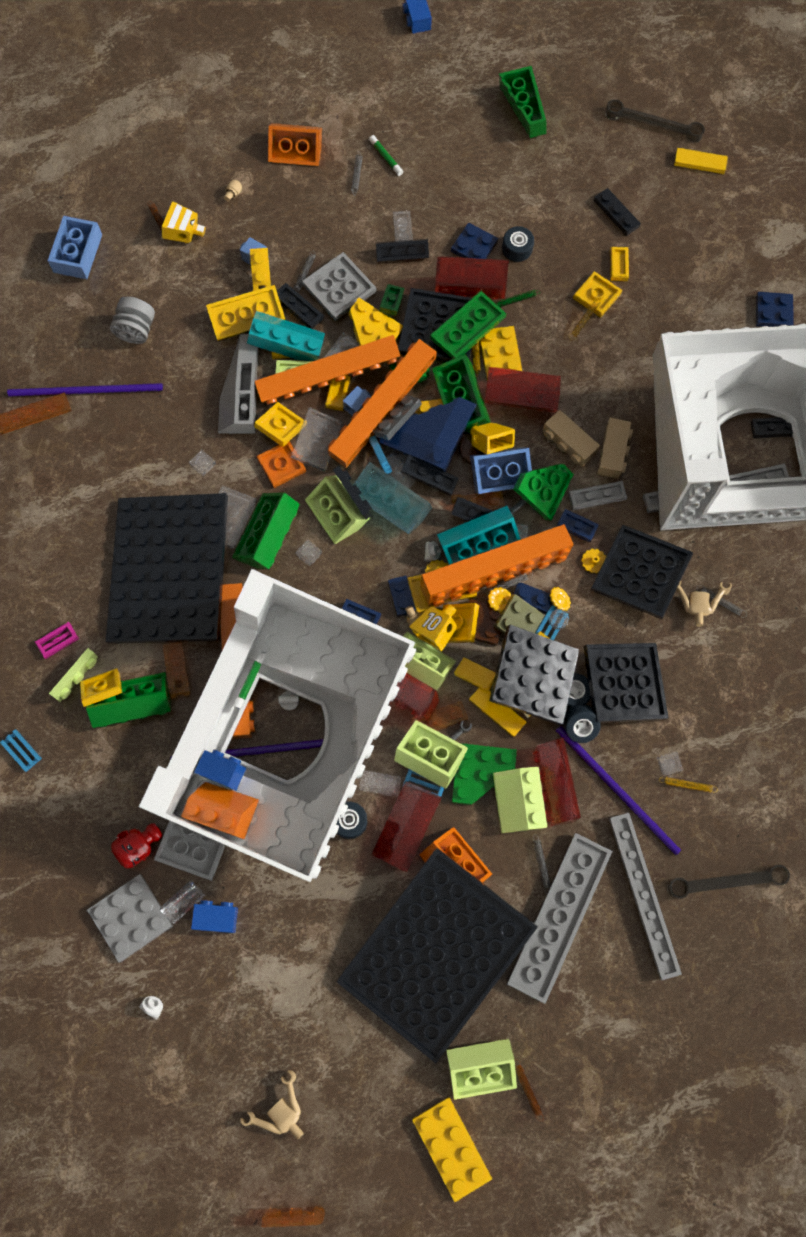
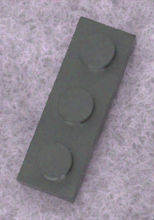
M405 395L374 429L375 437L389 441L422 405L420 399Z

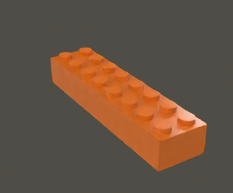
M565 524L422 574L420 588L427 606L433 605L438 607L443 605L447 599L451 598L452 601L460 599L462 594H474L480 588L494 587L497 585V582L503 580L504 582L510 581V579L515 578L517 575L531 573L533 569H544L553 562L561 563L567 559L574 544Z

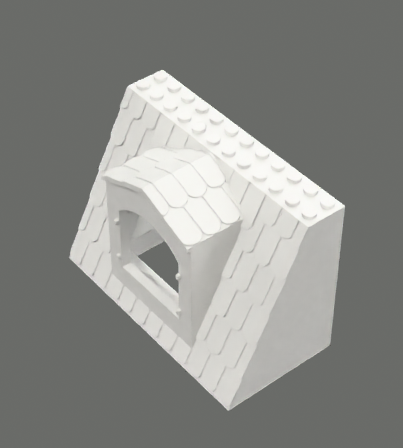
M806 324L795 326L781 325L779 327L763 326L760 328L744 327L741 329L726 328L723 330L685 331L682 333L667 332L661 334L653 353L660 530L806 520ZM756 412L770 414L791 423L792 436L795 441L800 465L799 470L802 477L730 482L720 426L734 416Z
M252 569L234 605L236 623L167 769L161 766L157 767L139 807L311 882L312 878L317 879L321 867L318 865L321 857L325 859L329 852L330 846L327 843L330 837L334 838L339 826L336 825L338 818H343L348 806L345 805L347 798H352L357 786L354 785L355 779H359L365 769V765L362 763L365 758L368 759L373 751L372 740L378 738L383 727L379 724L389 714L391 709L388 706L389 701H393L400 687L396 685L406 675L408 668L405 665L406 663L409 664L416 652V649L413 648L415 642ZM258 652L264 653L266 656L242 708L234 707ZM259 678L321 705L325 720L323 744L312 764L296 777L285 780L240 760V765L247 769L235 791L194 773L204 750L211 753L213 749L225 754L223 758L229 760L231 755L225 753ZM204 782H208L259 799L245 839H241L182 818L181 815L188 797Z

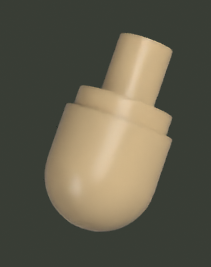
M232 180L227 185L224 196L226 201L229 202L231 198L237 197L241 192L242 185L238 180Z
M412 605L405 608L408 614L406 617L407 622L410 626L421 614L418 611L415 612Z

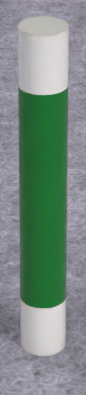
M374 135L370 136L369 141L398 176L402 175L403 170Z
M258 652L234 707L242 708L266 656L264 653Z

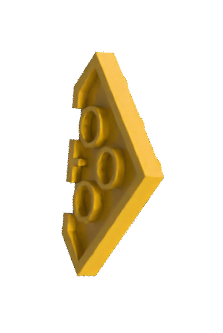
M361 298L357 299L349 311L350 319L354 325V333L360 346L394 335L396 340L403 329V325L386 314L379 312L378 309Z

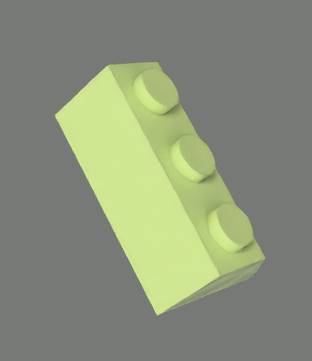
M337 475L326 476L305 499L334 544L358 531L370 519L364 518Z
M406 632L403 637L415 642L413 648L416 649V652L409 664L406 663L405 665L408 668L405 678L419 685L425 691L435 694L448 676L456 660Z
M415 720L397 747L394 761L447 789L468 747Z
M539 767L519 768L493 773L501 833L547 828Z
M509 1039L446 1050L454 1100L517 1088L515 1062Z

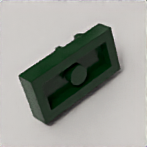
M387 284L379 312L386 314L390 318L392 315L396 316L405 288Z

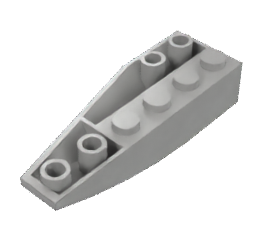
M240 334L219 401L218 433H255L257 388L254 381L257 380L258 347L247 344L249 334Z

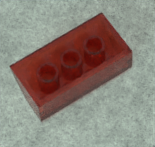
M437 256L435 292L475 297L482 291L489 298L504 299L509 260Z
M489 367L484 403L556 413L560 396L561 376Z
M406 673L404 679L396 685L400 688L393 701L398 708L411 711V715L419 720L423 718L428 721L440 702L437 690Z
M564 738L537 745L536 751H533V757L540 769V780L544 789L542 790L543 801L547 803L548 810H545L547 822H551V827L575 823L581 816Z
M405 781L371 855L408 872L442 797Z

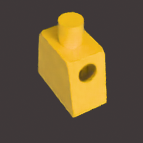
M496 423L475 425L471 428L472 446L487 455L514 447L515 429Z

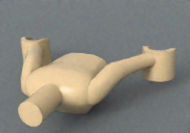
M681 581L676 591L682 599L685 611L695 615V625L701 627L703 626V616L712 614L715 611L721 597L730 592L732 584L729 583L728 588H724L722 582L720 583L719 591L712 600L711 606L709 593L691 592L688 600L680 586Z
M288 1070V1073L291 1075L290 1081H287L284 1076L281 1077L282 1082L287 1087L290 1105L283 1097L268 1111L267 1115L275 1125L255 1118L254 1113L250 1111L247 1112L250 1116L249 1123L244 1118H241V1124L244 1126L253 1124L275 1134L286 1133L290 1130L297 1140L302 1137L304 1133L296 1124L301 1111L292 1085L296 1079V1074Z

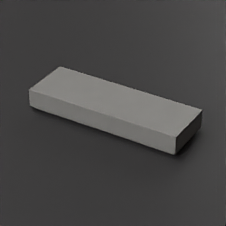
M623 481L568 492L572 511L627 499Z

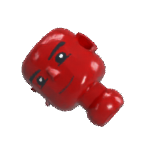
M154 823L147 825L143 832L135 828L128 831L124 830L112 842L111 850L118 862L124 868L129 869L136 866L142 860L145 861V858L152 851L150 844L159 841L163 835Z

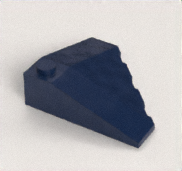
M458 397L448 404L432 407L429 411L419 415L418 413L414 414L389 441L381 438L379 443L406 455H412L446 472L477 404Z

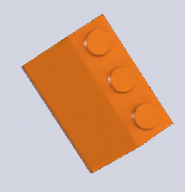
M273 123L269 125L268 162L319 166L322 127Z
M204 782L188 797L181 817L245 839L259 799Z
M454 827L419 854L426 863L438 847L481 882H484L492 875L491 871Z

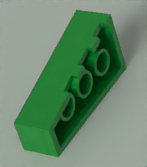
M532 65L499 73L500 89L528 136L533 138L547 134L546 117Z

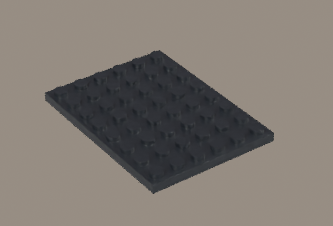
M226 493L118 498L105 642L108 644L219 641L228 495Z
M437 847L336 982L436 1064L538 926Z

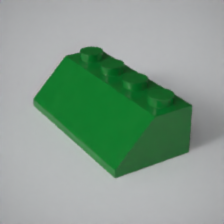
M465 354L432 368L443 405L453 402V399L458 397L477 404L464 433H470L471 428L475 425L480 426L491 423L472 363Z
M284 492L262 493L232 558L257 569L269 570L274 564L278 550L282 547L284 537L290 529L293 518L297 515L300 504Z
M162 672L121 681V694L86 706L92 728L106 727L110 724L125 723L133 719H144L148 716L163 715L171 712V697L167 674Z

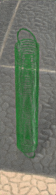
M532 290L531 292H524L522 295H514L512 298H504L502 301L498 300L496 305L502 307L506 305L505 302L512 304L516 300L522 301L526 297H535L534 292L536 291Z

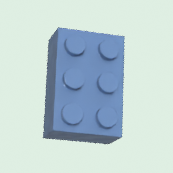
M63 216L48 258L53 273L88 279L102 237L97 222Z
M527 447L498 451L488 455L485 453L470 455L475 492L478 494L513 489L521 473L532 471L530 452Z

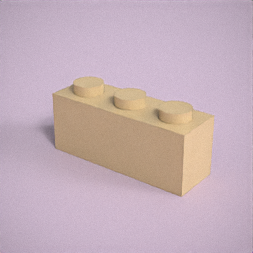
M561 410L556 412L544 424L542 432H544L545 437L554 441L557 447L562 452H566L575 464L583 467L597 454L600 445Z
M609 418L597 475L619 479L621 473H625L627 462H624V458L628 456L630 449L627 442L631 440L633 429H630L631 422Z

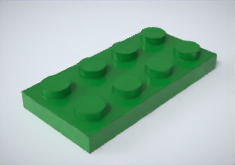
M480 291L430 335V339L452 359H455L470 350L505 319L507 313Z

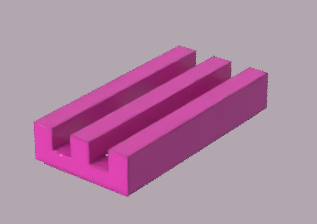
M67 622L35 641L43 657L47 659L79 640V637L72 628V625ZM69 629L67 633L63 634L60 637H57L56 639L42 647V644L46 643L47 641L51 640L52 638Z

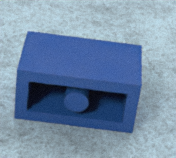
M404 0L402 9L403 13L407 15V26L411 28L412 34L431 30L432 17L427 1Z
M213 749L212 753L204 750L194 773L236 791L247 768L240 765L241 761L230 756L228 760L223 758L225 754Z
M200 900V904H194L191 929L235 933L238 908L233 907V903L221 902V906L213 905V901Z

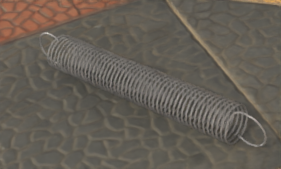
M362 157L355 159L352 188L354 187L357 190L354 191H358Z
M307 258L302 269L304 272L301 271L302 273L298 277V286L297 284L294 286L295 290L296 287L301 290L302 281L306 279L304 275L307 276L308 270L312 266L310 262L313 263V261Z
M528 573L517 576L519 578L510 579L513 581L503 582L501 585L495 586V588L507 587L503 589L510 588L508 586L518 585L514 583L524 582L520 580L526 581L528 578L525 577H527L526 574Z
M718 602V604H721L735 614L744 611L738 609L739 607L733 606L734 604L726 606L723 605L725 603Z
M535 840L547 878L546 881L535 850L538 867L546 889L551 887L546 873V862L542 846L540 847L541 841L539 844V841Z

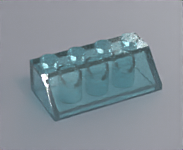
M371 462L368 463L353 484H356L362 494L359 496L362 501L366 499L372 510L408 535L424 521L432 509L428 501Z

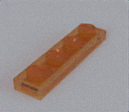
M62 393L0 414V433L3 435L71 412L67 395Z

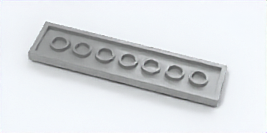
M577 833L574 834L534 922L538 928L524 945L507 985L544 1004L546 1003L612 854L611 850Z

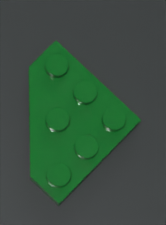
M564 464L543 467L521 473L513 490L545 520L551 521L574 474Z
M460 743L468 747L454 776L452 803L472 805L495 787L493 773L515 769L517 749Z

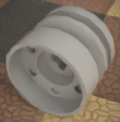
M119 298L115 310L116 314L113 316L110 325L111 332L116 337L129 343H145L150 331L149 326H151L155 315L154 309L148 303L138 298Z

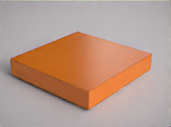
M290 441L284 447L277 445L256 456L273 488L306 472Z

